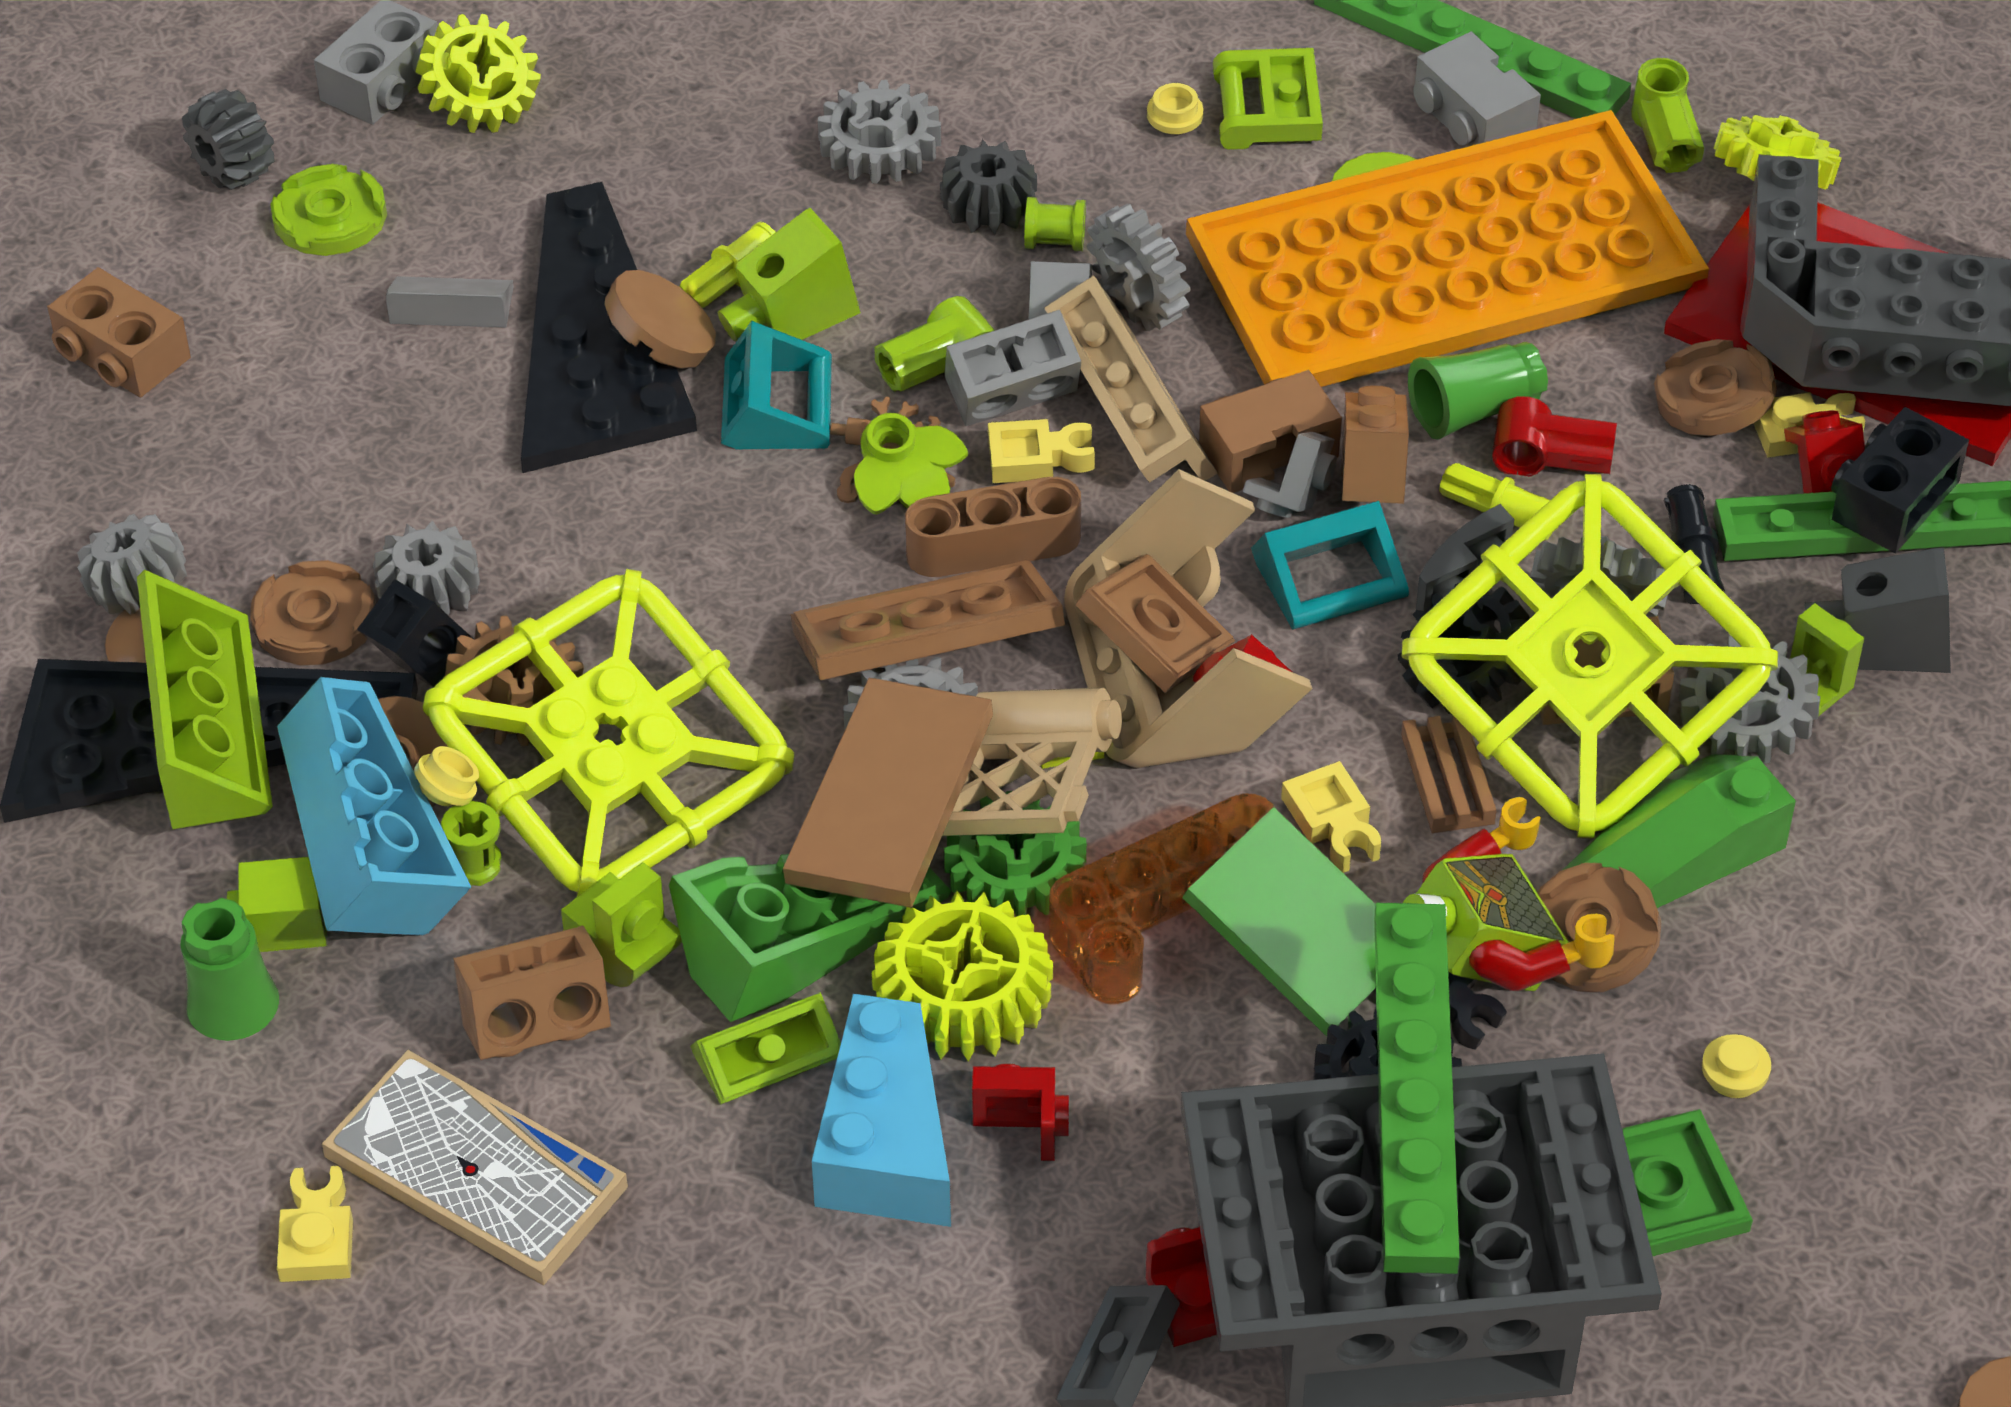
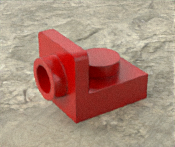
M1200 1227L1194 1229L1176 1228L1166 1232L1160 1238L1148 1242L1146 1252V1280L1148 1285H1167L1180 1302L1167 1331L1173 1347L1217 1335Z

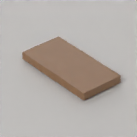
M1028 560L799 610L790 614L795 638L820 681L1065 625L1062 604L1033 564Z
M869 677L783 867L785 883L912 908L993 717L992 699Z

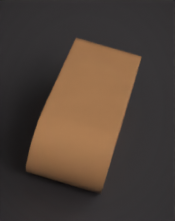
M1043 477L919 499L911 504L905 513L907 563L913 571L920 575L942 577L988 569L1024 560L1035 561L1068 554L1077 548L1081 540V491L1069 479Z

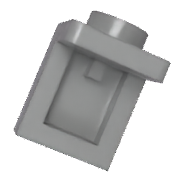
M1313 431L1298 434L1282 484L1280 485L1263 478H1253L1246 480L1242 492L1258 498L1256 503L1258 509L1281 517L1290 518L1293 510L1300 512L1311 509L1314 505L1318 489L1325 491L1333 477L1337 457L1330 453L1335 439Z

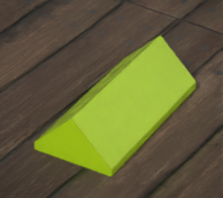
M144 569L137 576L157 765L172 829L264 815L273 807L248 615Z

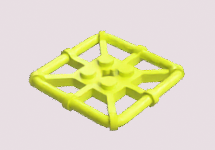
M1585 474L1583 481H1576L1561 490L1500 547L1492 544L1480 555L1483 562L1430 609L1410 632V637L1402 641V658L1409 660V665L1418 680L1479 742L1476 749L1487 760L1494 757L1554 820L1569 830L1577 831V838H1594L1595 832L1603 831L1620 821L1680 764L1686 767L1689 766L1700 755L1697 748L1761 690L1770 677L1771 671L1778 669V652L1771 649L1770 643L1761 629L1699 568L1702 561L1691 550L1684 553L1623 491L1609 482L1602 481L1601 474ZM1583 506L1582 571L1551 599L1517 564ZM1601 507L1665 569L1633 601L1600 570ZM1500 580L1506 583L1535 612L1507 640L1438 638ZM1681 585L1742 647L1675 645L1646 614L1674 588ZM1580 639L1588 645L1593 644L1596 640L1602 642L1605 648L1600 657L1605 664L1599 668H1595L1590 664L1584 668L1575 662L1578 655L1577 649L1573 646L1575 642ZM1436 660L1505 661L1534 692L1497 724ZM1672 667L1733 668L1743 670L1681 729L1644 693ZM1547 705L1579 736L1578 805L1512 740L1514 735ZM1629 708L1661 740L1663 745L1601 803L1596 805L1597 736Z
M626 569L624 575H614L603 579L537 620L526 618L514 626V634L447 674L434 688L427 690L424 696L423 712L429 716L440 738L448 747L463 753L476 765L479 771V778L476 782L488 795L486 804L494 808L499 817L504 815L551 874L567 889L577 892V897L609 872H612L620 879L641 862L652 868L685 845L689 848L696 847L707 839L708 830L770 791L784 775L791 773L793 770V750L787 747V743L779 729L728 670L730 661L720 650L712 651L666 595L649 580L641 578L642 571ZM620 600L612 657L577 678L549 642L613 602ZM637 603L648 613L693 667L657 691L629 659ZM526 656L529 657L556 690V692L530 708L463 697L467 692ZM709 686L759 747L693 736L672 709ZM464 724L524 734L546 761L518 779H508ZM609 724L622 730L620 738L623 743L616 746L610 739L604 740L601 743L594 738L599 730L598 725ZM687 762L750 772L693 810L689 807H684L662 780V778ZM559 780L565 783L589 813L581 866L573 859L527 803L529 799ZM641 793L668 826L607 866L599 869L606 814Z

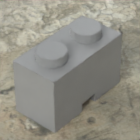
M1472 31L1417 56L1413 93L1418 106L1425 113H1432L1449 129L1451 136L1459 145H1466L1467 147L1537 129L1541 94L1515 70L1511 69L1503 73L1496 67L1499 56Z

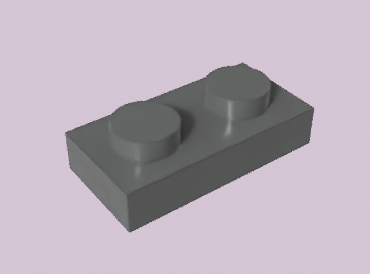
M1167 1285L1109 1287L1056 1398L1061 1407L1133 1406L1180 1305V1302Z

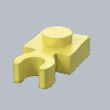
M1810 392L1775 397L1771 408L1757 422L1753 423L1767 458L1798 453V446L1796 444L1785 441L1784 429L1802 425V416L1809 413L1829 410L1839 411L1840 418L1862 424L1864 432L1866 422L1864 416L1853 418L1841 416L1853 414L1856 401L1854 394H1835L1828 398L1825 403L1816 405Z
M1048 419L988 423L992 483L1019 482L1053 477V467L1062 466L1069 471L1078 473L1095 469L1094 447H1090L1092 446L1091 424L1072 423L1063 427L1060 431L1049 432Z
M1340 761L1282 782L1281 799L1302 832L1312 844L1327 838L1331 843L1330 860L1343 873L1350 870L1351 854L1348 849L1349 847L1364 849L1372 862L1380 859L1381 837L1378 831L1368 824L1370 806Z
M331 1166L329 1173L330 1181L327 1186L320 1190H310L307 1188L303 1168H295L290 1177V1187L294 1202L299 1209L280 1210L277 1271L280 1282L351 1278L353 1217L350 1206H339L344 1200L346 1193L342 1170L339 1166Z

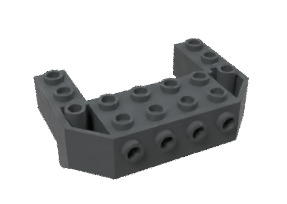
M1759 154L1749 212L1747 286L1740 322V331L1743 338L1802 386L2011 406V259L1816 241L1819 160Z

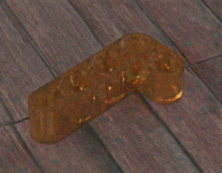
M1248 793L1232 796L1068 873L1053 884L1049 897V939L1054 949L1089 995L1105 1004H1121L1130 1001L1138 995L1143 981L1144 938L1141 932L1192 908L1182 898L1185 892L1274 807L1268 799L1257 794Z

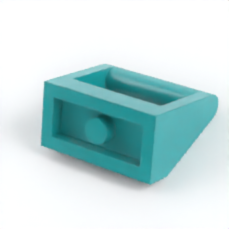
M751 321L725 356L721 444L734 449L828 448L830 445L832 354L830 351ZM808 371L807 420L770 406L771 372Z
M1380 501L1264 533L1251 547L1256 565L1292 630L1398 600L1409 595L1408 583ZM1362 541L1382 579L1300 602L1287 562Z

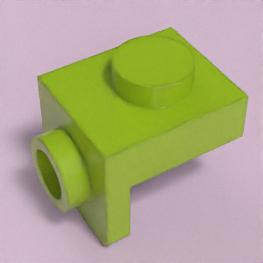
M1814 603L1798 616L1789 660L1804 655L1807 658L1806 674H1817L1819 679L1817 695L1820 696V716L1854 688L1864 637L1855 632L1848 623L1835 618Z

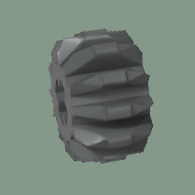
M223 89L217 93L213 91L199 98L197 103L189 106L188 113L182 116V123L186 130L183 140L190 146L192 151L190 158L196 159L200 165L201 174L203 176L209 175L212 183L218 188L226 186L232 190L240 185L245 187L258 180L260 175L268 171V166L275 162L274 153L271 149L274 139L267 133L265 127L267 121L261 119L258 115L256 104L254 102L247 103L245 96L239 90L230 92L227 89Z
M982 139L977 148L960 145L957 156L946 158L945 166L942 170V182H940V199L943 201V208L947 209L951 215L952 223L966 221L971 233L980 228L981 225H988L995 235L1001 223L1017 229L1021 216H1025L1027 197H1035V192L1037 191V174L1034 171V165L1029 164L1025 150L1010 151L1006 141L997 146H988Z

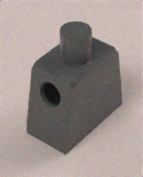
M1944 547L1847 564L1841 569L1842 600L1805 602V610L1816 603L1835 618L1848 623L1855 632L1864 637L1858 666L1860 670L1951 673L1949 590Z

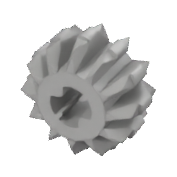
M132 514L124 522L118 524L110 522L109 528L103 532L92 533L89 536L90 544L83 546L77 552L80 561L77 568L82 576L80 581L89 597L92 596L96 605H102L108 614L118 613L124 609L130 615L136 613L140 608L137 576L144 569L176 584L187 576L184 566L186 558L182 552L184 547L177 533L172 532L168 523H161L156 514L147 515L140 520L135 514Z
M433 520L422 530H415L406 524L403 537L385 536L383 550L375 553V561L373 563L378 598L382 597L394 579L433 601L448 616L450 614V607L456 610L468 611L470 595L478 593V586L480 584L477 554L472 547L471 541L463 540L456 526L439 532Z

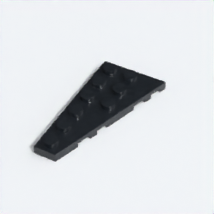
M603 182L578 186L546 195L521 449L522 473L697 431L696 416L677 368L653 360L649 356L653 349L645 345L641 340L637 346H634L632 343L630 344L611 323L607 313L605 297L610 291L612 283L623 272L637 270Z
M38 659L0 803L4 823L163 790L157 765L146 663ZM255 667L267 766L273 767L286 764L277 726L320 677L370 682L378 699L401 696L416 700L418 692L416 674L406 672Z

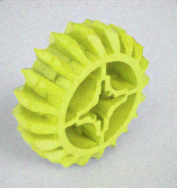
M956 890L951 903L941 904L930 895L927 904H925L924 912L906 907L905 914L902 916V923H888L885 941L877 942V949L874 952L875 970L872 971V989L876 991V996L920 1003L927 1045L930 1041L935 1042V1051L941 1060L950 1050V1047H961V1052L968 1062L975 1051V1046L984 1045L992 1055L996 1056L1001 1047V1037L1019 1045L1021 1037L1024 1036V1027L1037 1028L1038 1021L1041 1019V1009L1047 1008L1048 1002L1051 999L1050 981L1053 980V961L1050 960V954H1048V944L1044 939V933L1034 932V924L1031 922L1029 914L1014 917V910L1009 900L995 908L990 907V902L984 892L975 902H964Z

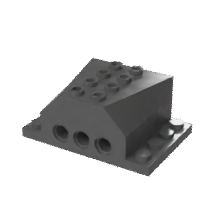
M1604 1053L1452 1067L1460 1257L1457 1274L1383 1272L1378 1074L1181 1092V1114L1220 1352L1281 1346L1286 1407H1444L1572 1394L1585 1318L1588 1316L1659 1310L1662 1295Z

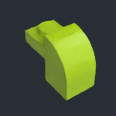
M644 862L638 864L620 879L612 872H609L561 909L563 931L580 926L585 927L603 958L605 980L614 986L627 987L682 943L679 928L664 915L661 876Z

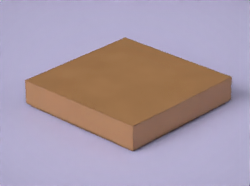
M1148 554L1087 589L1075 604L1164 693L1194 675L1199 666L1212 654L1226 649L1236 641L1210 613Z

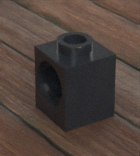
M394 579L357 628L362 635L395 664L409 673H415L417 678L433 688L445 677L448 654H456L457 638L460 635L472 638L433 601Z

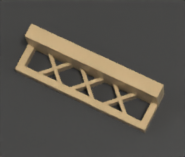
M1094 275L1044 307L1047 313L1056 310L1061 311L1081 359L1080 369L1138 468L1149 483L1184 460L1187 461L1198 478L1202 480H1208L1217 474L1216 469L1123 315Z

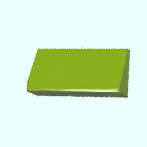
M820 992L699 1039L690 1047L721 1105L837 1059L841 1042Z

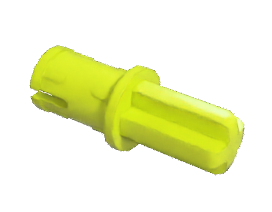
M764 222L755 223L750 230L730 245L716 247L712 251L711 259L681 281L679 287L696 300L702 308H705L735 284L740 287L735 271L738 261L772 236L775 231Z
M1454 463L1447 467L1439 487V492L1443 496L1481 512L1501 504L1514 518V526L1519 528L1550 501L1515 486L1514 479L1510 477H1505L1500 481L1459 463Z

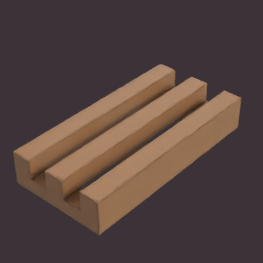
M1453 715L1452 722L1442 723L1440 716L1428 717L1427 726L1417 727L1415 719L1403 721L1401 736L1431 833L1495 824L1497 810L1472 734ZM1450 738L1455 740L1477 811H1470L1449 746L1448 739ZM1432 741L1454 814L1445 815L1422 742Z

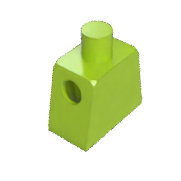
M811 208L800 213L738 261L735 271L743 296L717 312L722 326L735 342L751 321L803 340L861 313L842 242Z

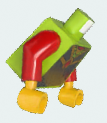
M1515 797L1504 803L1498 828L1490 833L1486 829H1481L1433 862L1425 870L1419 890L1414 894L1408 895L1403 903L1446 904L1448 971L1453 975L1494 983L1510 991H1536L1543 981L1569 972V964L1576 961L1588 968H1602L1609 963L1613 956L1615 939L1614 934L1606 935V917L1596 913L1582 916L1577 921L1574 941L1568 942L1513 854L1501 853L1500 849L1505 846L1513 850L1528 849L1534 844L1538 835L1540 816L1533 818L1528 823H1517L1523 817L1526 810L1527 800L1523 797Z

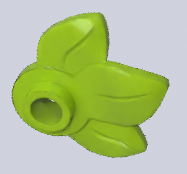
M881 414L865 427L861 435V452L864 458L854 473L855 490L863 506L874 515L884 512L897 500L904 507L909 508L911 504L919 499L950 493L949 480L945 469L962 462L968 456V450L961 439L947 428L938 425L916 427L908 418L901 414ZM886 443H896L900 447L888 449L882 446Z

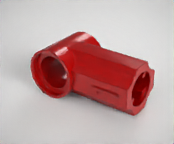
M1517 396L1505 401L1498 411L1492 452L1493 463L1505 474L1517 475L1518 471V475L1528 477L1538 474L1545 466L1610 474L1617 423L1552 415L1547 404L1539 399Z

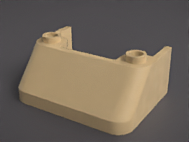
M1180 469L1074 570L1068 580L1064 595L1065 609L1087 688L1103 687L1107 690L1111 700L1118 702L1121 709L1122 726L1120 735L1117 739H1112L1110 747L1105 752L1110 759L1133 768L1241 752L1312 690L1309 679L1233 648L1196 683L1193 681L1194 675L1164 693L1075 605L1087 589L1146 554L1150 555L1202 607L1214 598L1221 581L1220 566L1215 548L1255 512L1252 501Z

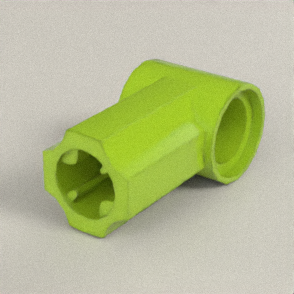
M1654 58L1643 63L1638 70L1631 117L1635 124L1643 128L1654 166L1661 167L1666 173L1684 172L1694 164L1701 162L1704 155V145L1686 93L1689 75L1685 67L1675 60Z
M954 296L939 303L929 315L926 324L875 346V362L880 369L882 378L894 392L897 390L901 392L944 373L947 346L995 330L967 298Z

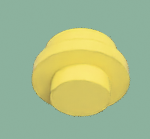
M1169 83L1159 87L1154 92L1147 105V119L1155 129L1161 132L1183 134L1194 130L1201 124L1203 105L1196 91L1190 86L1181 83Z
M445 746L436 747L431 754L423 755L414 768V774L420 783L419 786L422 793L438 805L464 806L471 802L477 792L475 782L479 778V771L476 765L466 755L453 748Z
M1737 1034L1724 1035L1714 1039L1704 1051L1702 1059L1703 1075L1712 1088L1724 1096L1730 1098L1747 1097L1762 1089L1769 1079L1771 1071L1770 1056L1759 1042L1750 1037Z

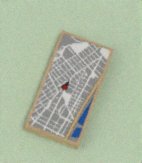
M410 1050L403 1054L322 1143L324 1156L328 1160L543 1286L628 1188L626 1173Z

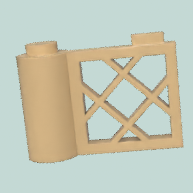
M1103 687L978 693L976 697L992 699L993 717L942 836L1064 833L1068 822L1079 821L1089 795L1083 782L1095 752L1107 751L1112 739H1117L1120 735L1122 716L1118 702L1111 700L1107 690ZM1055 757H1070L1069 760L1048 772H1045L1040 767ZM985 759H1011L986 774L980 770ZM1025 774L1033 779L1008 794L1000 789ZM1047 794L1053 798L1050 809L1023 810L1024 807ZM986 796L994 801L978 811H963L964 808Z

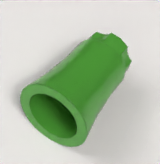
M1522 342L1513 346L1502 344L1479 351L1449 356L1418 357L1412 361L1408 372V392L1414 415L1428 435L1436 440L1467 425L1497 415L1501 405L1508 399L1517 396L1540 399L1542 392L1547 391L1548 386L1546 366L1541 360L1539 350L1529 342Z
M219 898L210 903L195 904L186 912L182 920L183 934L180 943L188 987L186 1007L188 1018L197 1031L216 1040L230 1041L249 1037L269 1024L275 1016L279 1005V992L264 964L254 927L246 919L243 907L232 900Z

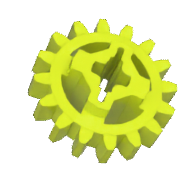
M460 14L457 17L454 28L442 21L438 24L435 35H427L415 68V72L422 75L418 91L422 94L433 93L429 109L432 112L439 111L442 108L449 111L447 117L448 125L452 126L459 118L467 120L469 132L475 133L479 122H486L488 128L494 133L498 132L503 118L508 123L515 124L518 122L522 110L529 111L536 95L534 92L541 79V74L533 71L538 56L536 53L522 52L527 41L524 35L513 39L507 36L509 23L506 21L502 22L497 29L489 27L488 16L485 14H481L477 25H470L467 17L464 14Z
M1754 115L1752 119L1742 116L1741 121L1727 118L1726 123L1722 122L1713 148L1716 150V157L1725 159L1724 165L1736 168L1737 174L1747 176L1753 181L1755 179L1759 154L1819 160L1818 188L1828 189L1829 184H1834L1842 159L1839 157L1840 151L1830 148V142L1819 139L1818 133L1802 127L1798 124V120L1781 115L1779 118H1765Z

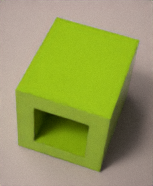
M309 857L239 863L238 890H228L227 899L243 907L246 919L254 927L260 952L327 946V930Z

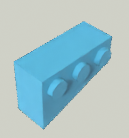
M853 994L811 1161L815 1207L951 1227L950 1180L920 1003Z

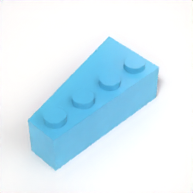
M320 677L280 722L277 728L326 930L404 935L428 934L468 892L471 885L427 797L420 789V783L415 777L409 760L370 682Z

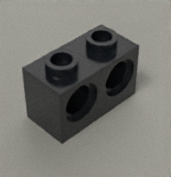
M1904 407L1887 426L1881 423L1873 430L1867 440L1864 452L1855 461L1847 459L1837 471L1831 486V491L1836 493L1831 520L1896 554L1959 483L1969 439Z

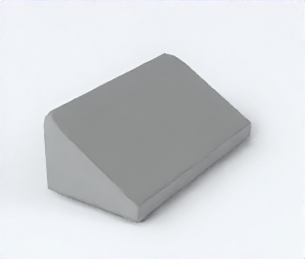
M397 276L386 293L390 324L506 328L514 288L513 280Z

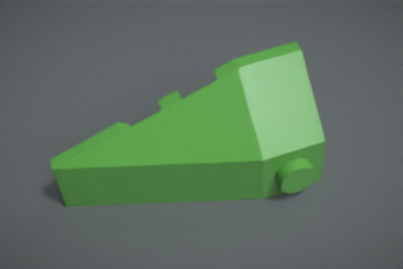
M1712 754L1691 763L1687 767H1682L1670 773L1620 821L1608 827L1597 836L1563 870L1582 863H1602L1603 867H1612L1619 870L1618 867L1633 872L1651 890L1656 907L1659 908L1785 849L1796 801L1757 756Z
M781 854L777 864L748 865L745 857L721 858L672 876L668 885L690 977L730 1022L785 1001L885 938L889 922L902 923V916L905 914L906 907L786 884L783 867L789 854ZM930 867L912 908L922 912L925 911V904H927L930 895L938 902H942L951 893L949 887Z

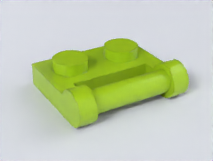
M1314 48L1228 50L1217 54L1212 64L1214 79L1220 84L1224 120L1220 123L1219 134L1221 145L1225 149H1247L1252 143L1322 141L1323 121ZM1246 78H1258L1262 114H1246L1242 82Z

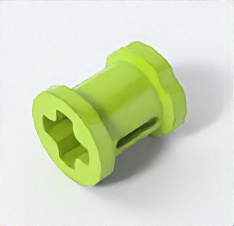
M1027 197L1024 231L1025 249H1034L1038 243L1071 245L1074 251L1083 252L1086 200H1076L1074 205L1042 204L1038 202L1036 197Z
M471 801L464 806L454 805L449 808L443 815L441 827L470 885L481 886L492 881L500 872L501 851L495 844L501 831L499 815L494 808L477 801Z

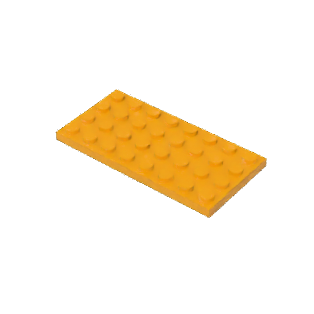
M1612 110L1187 218L1186 236L1263 384L1306 370H1310L1321 387L1410 364L1418 357L1440 356L1687 290L1695 281L1707 278L1709 267Z

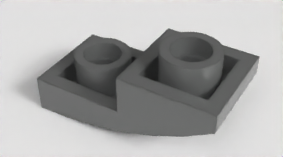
M1501 504L1483 512L1463 525L1435 551L1419 575L1416 610L1428 612L1434 607L1432 595L1438 593L1444 598L1454 589L1455 584L1460 583L1483 562L1480 556L1492 544L1500 547L1513 535L1514 518Z

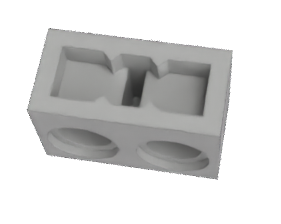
M380 0L314 59L320 100L367 123L375 124L389 110L399 107L405 95L420 82L422 75L416 73L415 68L427 35H435L437 21L391 0Z
M1056 310L947 346L945 378L965 426H969L1077 391L1081 359L1061 311Z

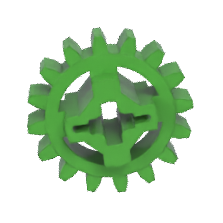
M987 796L980 799V809L991 804L993 801ZM1040 799L1023 808V810L1044 809L1040 807ZM1079 821L1068 822L1064 833L947 836V847L944 848L945 873H950L951 890L953 893L956 890L958 892L967 891V902H975L984 892L993 908L1009 900L1012 909H1014L1015 916L1027 915V908L1036 906L1044 915L1051 914L1053 897L1069 902L1072 899V884H1083L1087 842L1086 838L1080 837ZM1014 849L1016 850L1017 859H1020V860H1016V859H1015V857H1014Z

